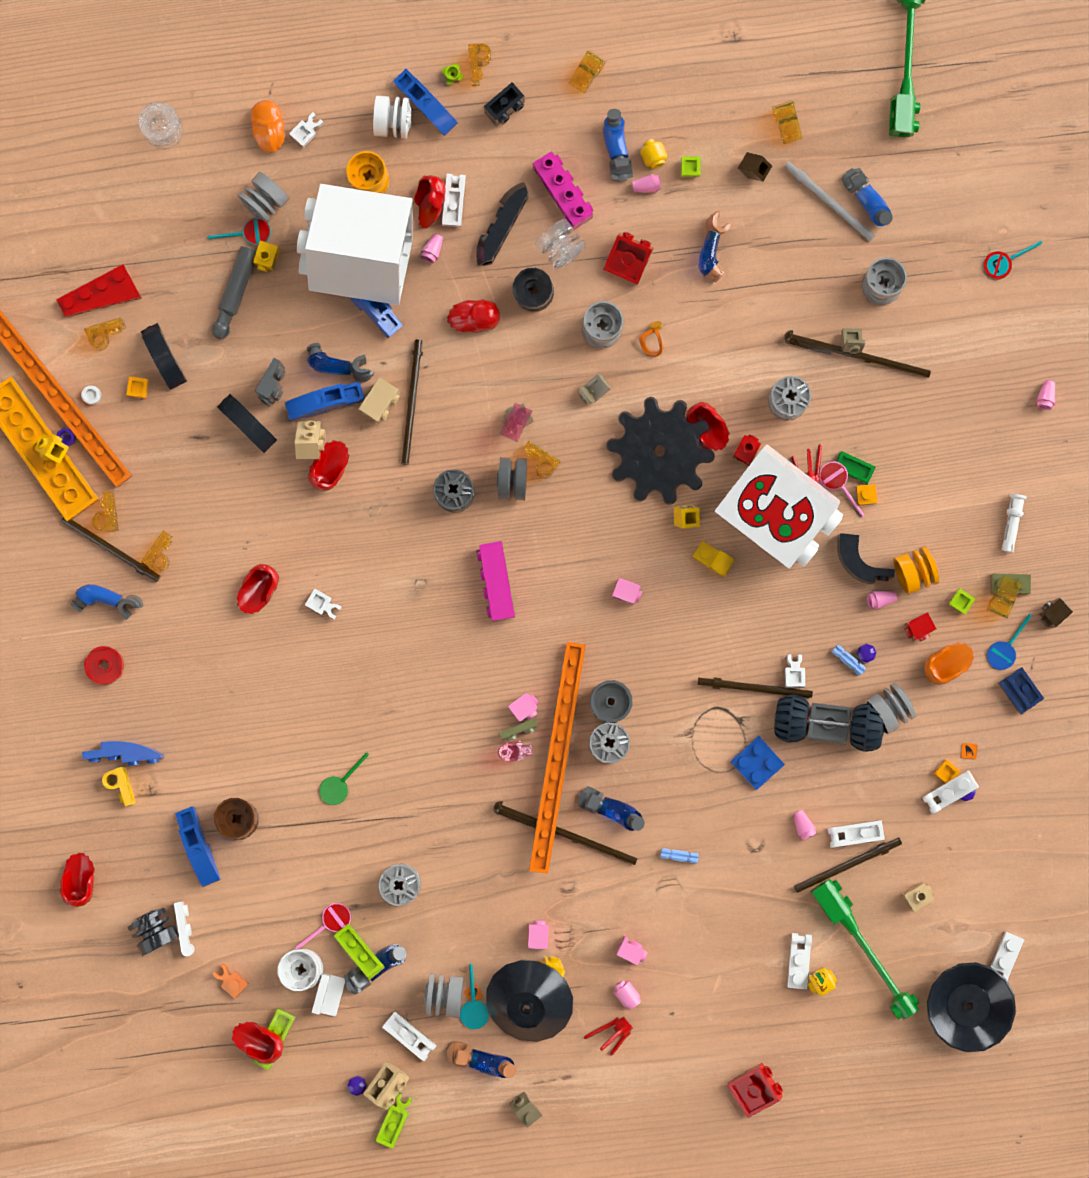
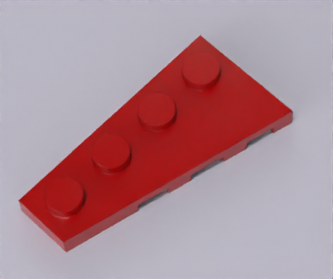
M122 264L56 300L64 316L70 317L90 312V310L102 309L110 305L141 299L142 297L125 265Z

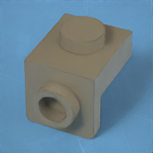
M842 329L843 352L851 354L861 353L866 344L865 340H862V329Z
M597 374L586 385L580 387L578 391L584 402L592 404L612 388L601 374Z
M525 1092L516 1096L509 1103L515 1115L527 1128L543 1116Z

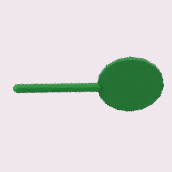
M365 753L342 779L332 776L322 782L319 792L324 802L330 805H337L346 799L348 787L345 781L369 756V753Z

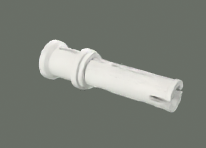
M1010 493L1009 509L1006 510L1008 520L1001 550L1014 553L1020 517L1024 515L1022 510L1027 496Z

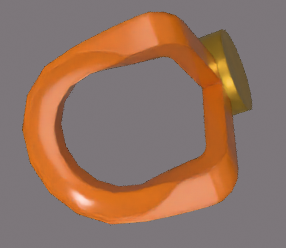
M660 321L651 323L650 330L639 337L642 350L652 357L661 355L664 349L659 330L663 328ZM655 332L660 347L656 352L649 350L646 346L645 337Z

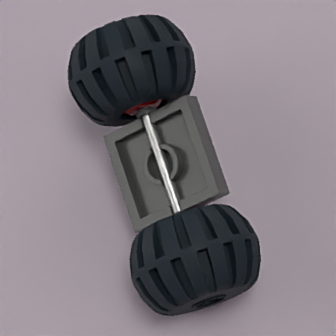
M786 695L781 697L777 703L774 732L782 741L788 743L799 742L806 737L809 725L808 741L847 745L848 731L850 730L851 745L860 751L869 752L881 747L885 725L883 719L879 716L881 714L870 703L856 706L850 722L851 707L813 703L811 717H809V702L798 695Z

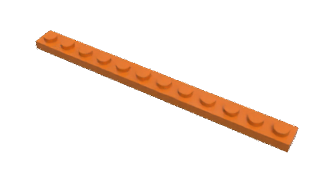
M0 310V341L118 488L132 477V474Z
M566 643L529 871L544 874L549 872L585 644Z

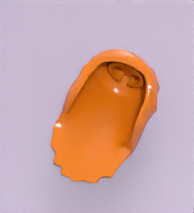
M262 100L256 103L251 110L252 131L258 147H261L264 152L273 153L281 149V144L284 143V121L277 104L269 100Z
M957 642L945 646L938 652L931 654L925 661V676L934 684H946L968 670L972 665V660L975 658L973 656L974 652L965 643L960 644Z

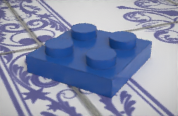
M760 736L755 738L730 761L755 790H758L785 765Z

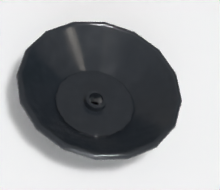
M519 960L504 965L493 974L486 989V1006L492 1020L504 1033L518 1040L539 1042L553 1038L566 1028L573 1014V995L567 981L556 969L540 961Z
M977 962L960 963L943 971L932 984L927 999L928 1020L936 1036L949 1047L964 1052L985 1051L999 1044L1011 1030L1016 1015L1015 995L1006 978L994 968ZM968 1002L972 1003V1007L970 1009H966V1004Z

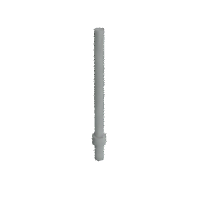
M790 161L785 165V168L795 176L794 179L807 186L868 241L873 239L874 235L811 181L803 170L800 171Z

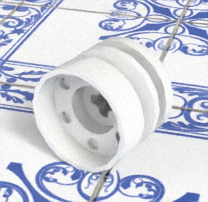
M376 96L373 118L374 136L387 137L390 128L393 129L394 138L398 137L399 129H401V138H407L411 126L409 98H404L403 104L400 106V97H396L393 106L390 103L389 96Z
M297 949L286 953L278 965V976L281 983L293 991H303L314 987L321 980L323 974L321 958L309 949ZM301 966H303L306 969V972H303L302 974L301 971L298 970V968Z

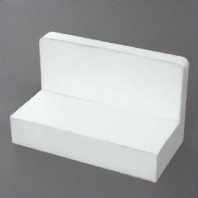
M327 973L322 974L312 1013L318 1015L323 1013L330 1016L337 1015L346 982L345 978Z

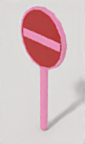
M839 462L826 463L820 471L821 483L831 490L841 488L858 513L863 517L864 513L844 487L848 479L846 467Z
M333 903L327 906L322 915L324 925L298 944L295 949H300L326 928L333 932H339L347 924H350L351 913L349 909L340 903Z

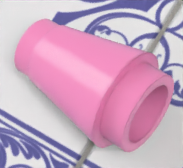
M651 174L633 181L634 192L657 193L658 190H661L659 175Z
M433 234L421 250V259L431 264L438 260L443 241L440 235Z
M1044 381L1036 400L1039 409L1052 410V407L1055 405V382Z
M872 591L867 594L868 606L870 609L874 608L877 610L897 602L896 592Z
M803 810L793 814L798 837H801L802 841L816 835V828Z

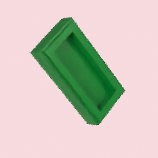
M843 451L840 452L836 462L846 467L849 477L868 485L876 468Z

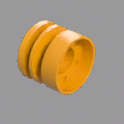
M371 151L359 152L351 157L347 164L346 174L352 189L384 194L389 187L390 177L383 159Z
M926 546L919 548V552L916 549L912 551L913 560H911L907 553L893 558L897 577L907 595L920 590V581L926 588L930 587V582L933 585L939 583L936 562Z

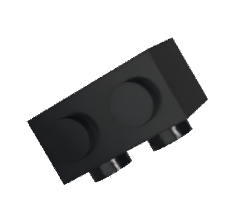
M511 82L483 106L484 113L496 127L500 123L503 125L510 119V115L514 111L517 113L524 107L525 96Z

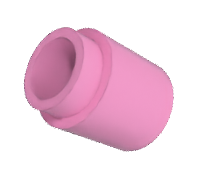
M622 980L614 986L616 990L613 993L624 1008L627 1007L628 1010H631L641 1002L640 995L629 981L625 982Z

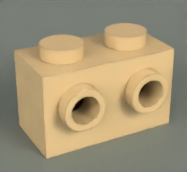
M379 377L359 407V411L378 424L381 421L384 422L390 414L388 411L392 405L395 406L401 397L399 396V389Z
M321 421L298 422L295 439L296 459L320 458V451H324L323 440H325V429L321 428Z
M385 1062L364 1092V1095L375 1105L388 1110L394 1104L395 1098L400 1091L405 1088L410 1077L397 1066Z

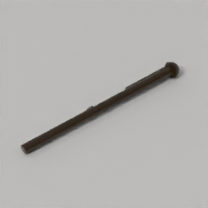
M793 330L787 331L784 335V340L789 345L829 355L833 352L865 360L864 362L875 363L927 378L931 374V370L871 354L843 352L840 346L795 335Z
M498 801L494 804L493 810L496 815L500 814L536 829L537 818L502 805L503 801ZM556 826L555 834L570 839L574 843H580L633 865L637 862L638 858Z

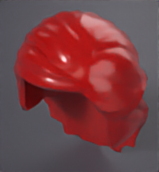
M424 175L419 180L414 195V201L419 206V225L426 229L436 221L441 213L442 204L446 200L445 184L439 177L434 175Z
M484 299L478 301L467 300L453 305L447 316V322L456 331L480 333L490 331L498 325L500 312L497 305L492 301Z
M699 402L691 406L686 413L687 422L696 423L699 420H704L709 425L708 432L699 439L702 444L708 449H714L715 451L725 448L729 441L730 432L726 422L717 413L715 407L706 402Z
M332 440V442H327L324 445V451H320V458L314 459L313 463L309 466L308 480L314 488L327 491L337 485L344 474L350 456L346 444L341 441Z
M259 564L250 569L242 582L236 598L238 600L237 606L240 607L241 611L249 614L259 613L269 603L279 582V575L276 570L266 564Z
M78 852L77 854L70 855V858L66 860L64 872L60 880L61 888L59 891L61 898L65 904L72 907H81L91 900L94 891L95 868L93 862L89 859V856H85V853Z
M255 1022L239 1023L232 1031L234 1046L238 1047L249 1058L258 1061V1063L271 1064L281 1057L284 1047L283 1041L274 1031Z

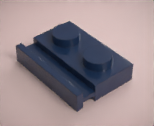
M1020 667L998 683L1020 715L1045 699L1023 667Z

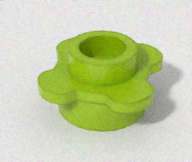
M456 63L442 69V74L445 75L448 85H452L456 81H462L464 78L463 74L460 73V66Z

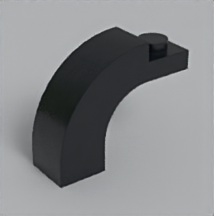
M156 323L142 330L143 341L169 389L171 390L187 382L183 370L168 346L159 324Z
M231 394L217 406L263 453L277 441Z
M844 533L838 535L837 552L840 562L853 578L867 584H873L875 577H877L878 581L885 582L894 578V569L871 567L861 559L858 550L860 535Z

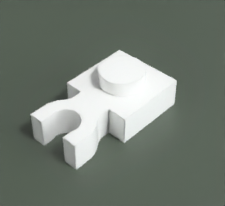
M313 112L306 123L302 120L289 133L303 148L317 135L314 130L324 124L321 119L318 123H313V119L316 117V114Z
M317 589L313 590L305 604L321 615L326 611L334 620L337 616L332 614V609H342L338 604H331L332 598Z
M788 654L786 657L790 668H785V688H805V668H800L802 655H798V661L793 662L791 654Z

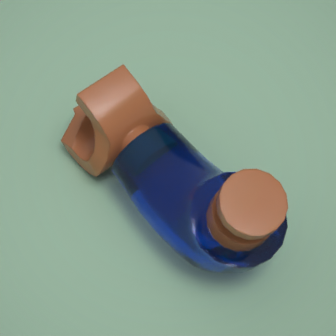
M719 211L711 214L706 221L708 232L698 259L700 273L703 276L714 277L713 281L715 283L725 274L724 271L719 270L720 267L717 265L719 262L717 260V248L720 235L732 226L730 223H727L723 228L718 226L717 218L720 217Z
M453 1041L447 1050L446 1056H448V1063L466 1068L469 1062L468 1067L494 1077L512 1078L516 1074L514 1062L507 1056L491 1054L476 1049L471 1051L470 1045Z

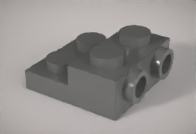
M273 358L255 390L259 395L260 401L268 406L274 404L275 401H279L283 394V391H281L282 386L278 380L281 381L286 371H284L285 367L282 362L276 358Z

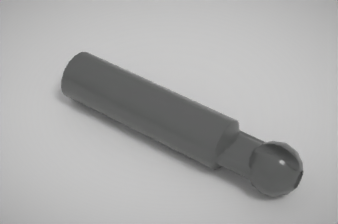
M240 246L218 308L220 314L217 321L212 325V334L216 338L224 339L230 334L229 325L232 317L237 315L254 267L253 261L257 251L248 247Z

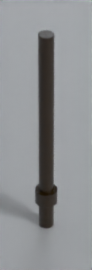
M64 517L61 519V522L137 569L136 572L146 575L156 582L159 581L161 575L149 569V566L144 562H138L72 519L68 522Z
M698 677L697 685L711 686L712 689L728 688L779 695H798L804 698H812L813 691L726 681L716 677L713 679Z
M899 837L888 843L883 842L877 845V848L795 885L794 888L797 893L880 854L883 856L889 853V850L902 845Z

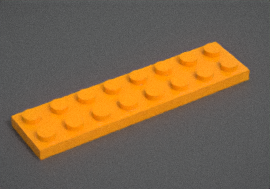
M12 376L0 383V428L68 522L96 503L99 498L67 453L60 464L52 459L50 462H47L39 457L41 453L35 450L37 441L44 433L51 437L52 432Z

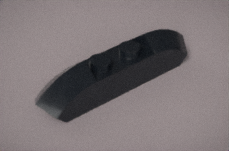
M524 182L508 190L499 201L504 207L498 209L495 216L497 217L494 224L491 223L486 232L488 236L481 235L477 244L476 258L478 266L493 264L528 200V191Z

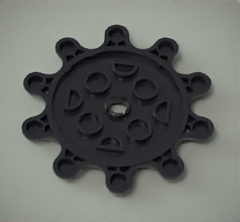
M648 397L644 400V413L640 417H635L627 411L621 412L618 416V421L624 427L625 433L623 437L619 439L611 438L606 443L607 450L619 454L622 460L621 464L613 470L612 477L616 481H622L626 478L633 479L636 484L633 495L637 501H644L651 491L656 490L661 493L665 504L672 505L677 500L676 489L680 485H687L692 490H699L702 487V480L696 474V467L700 463H711L715 458L712 450L702 448L699 443L700 437L708 432L709 425L704 420H699L696 423L687 422L685 419L687 404L683 400H677L670 410L663 411L659 408L656 398ZM661 445L665 448L663 456L655 454L656 446Z

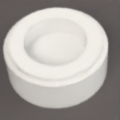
M90 385L82 390L81 397L86 404L96 405L100 402L102 394L97 387Z

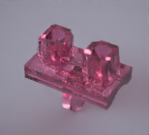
M515 403L500 434L518 442L533 411Z
M522 741L508 742L499 747L498 755L502 760L508 762L524 761L523 757L532 756L531 744L522 745Z

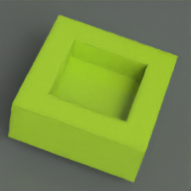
M682 156L681 177H700L701 156Z
M959 588L948 605L965 615L976 598Z

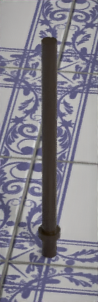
M418 339L415 340L414 350H412L411 354L413 355L401 462V464L407 465L410 459L420 359L423 356L421 351L422 340Z

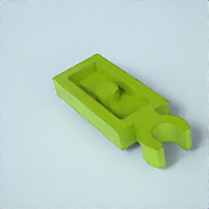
M401 1092L396 1099L397 1106L394 1104L390 1106L376 1138V1142L392 1149L409 1114L405 1107L409 1106L412 1097H409L407 1102H402Z

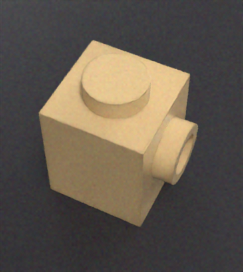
M922 882L902 893L906 903L913 912L934 901L932 888L929 884L925 885Z

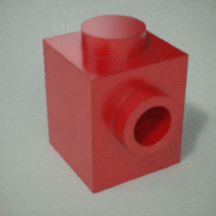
M750 434L748 436L744 435L732 458L750 466L761 446V443L758 442L759 439Z
M928 612L905 623L906 628H904L909 639L912 638L913 641L919 639L920 642L929 638V633L937 630Z

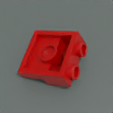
M628 232L619 233L603 270L638 285L654 248L650 247L651 243L641 239L640 242L634 240V235Z
M763 1063L747 1070L745 1074L727 1084L747 1118L778 1103L783 1097L782 1086L778 1082H774L772 1070L769 1066H764Z

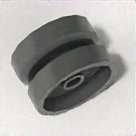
M500 457L499 470L497 471L498 500H508L511 488H514L515 500L525 501L527 459L517 458L515 470H512L511 459Z
M607 680L598 684L590 697V707L593 714L599 720L606 723H616L624 719L630 713L633 705L630 690L623 683L616 680ZM609 698L615 700L614 705L608 704Z

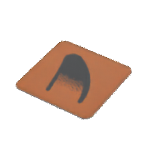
M962 743L961 758L976 759L977 744Z
M475 984V1000L478 1001L484 996L478 985ZM471 988L464 990V994L468 1001H471Z

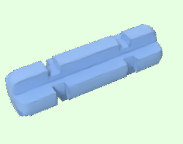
M840 645L835 646L832 653L836 657H840V660L850 669H854L853 671L857 675H861L866 668L861 663H857L858 661L847 651H843L844 649Z
M662 848L660 857L662 859L671 858V860L681 862L689 861V863L696 864L699 855L693 852L688 853L673 849L670 851V849Z

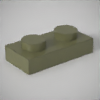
M992 573L991 593L1031 594V575Z
M534 718L501 731L499 734L502 740L506 739L508 742L518 738L517 734L523 731L525 735L536 731L535 727L538 724Z

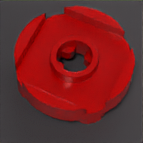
M108 646L96 647L85 659V673L93 682L107 685L114 683L123 674V658L116 649ZM102 660L109 663L106 671L99 667L102 664Z

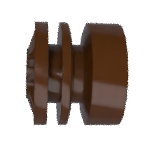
M229 798L218 805L214 813V823L222 835L234 840H243L250 837L256 831L259 824V815L251 803L241 798ZM236 815L242 816V818L240 819V824L237 822L234 823V821L236 820Z

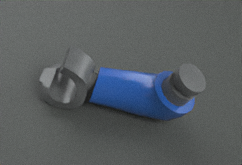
M610 109L608 111L607 117L604 120L603 134L611 159L609 167L612 180L627 181L628 178L633 177V171L625 142V121L618 109Z
M860 168L848 170L842 177V181L850 193L858 191L855 195L863 205L871 221L877 226L890 224L893 219L891 210L870 184L866 186L870 181Z
M91 584L77 589L75 601L72 600L70 603L79 612H82L83 607L93 605V603H102L115 608L118 606L119 613L126 620L132 615L126 608L127 603L131 604L134 608L143 607L142 600L136 595H129L123 599L122 595L114 591Z

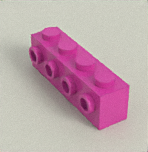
M551 151L533 162V169L572 229L575 230L593 218L592 212L594 210L589 202L585 203L582 198L583 192L579 186L575 187L572 183L573 177L568 170L565 171L561 166L563 165L561 158L558 155H554Z
M502 541L479 545L480 550H476L478 561H482L483 569H480L481 580L486 582V587L483 588L484 598L489 599L490 606L486 607L487 616L492 618L493 622L515 618Z

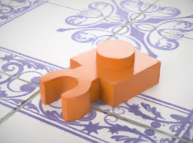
M222 964L220 967L224 970V974L219 975L217 972H214L213 975L216 979L224 981L221 987L236 999L249 983L236 971L230 974L228 967Z

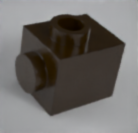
M749 152L745 154L738 166V169L747 178L764 182L772 168V165L762 155Z
M1057 598L1053 602L1048 601L1041 607L1043 611L1039 615L1042 617L1041 621L1045 626L1056 628L1073 611L1061 598Z

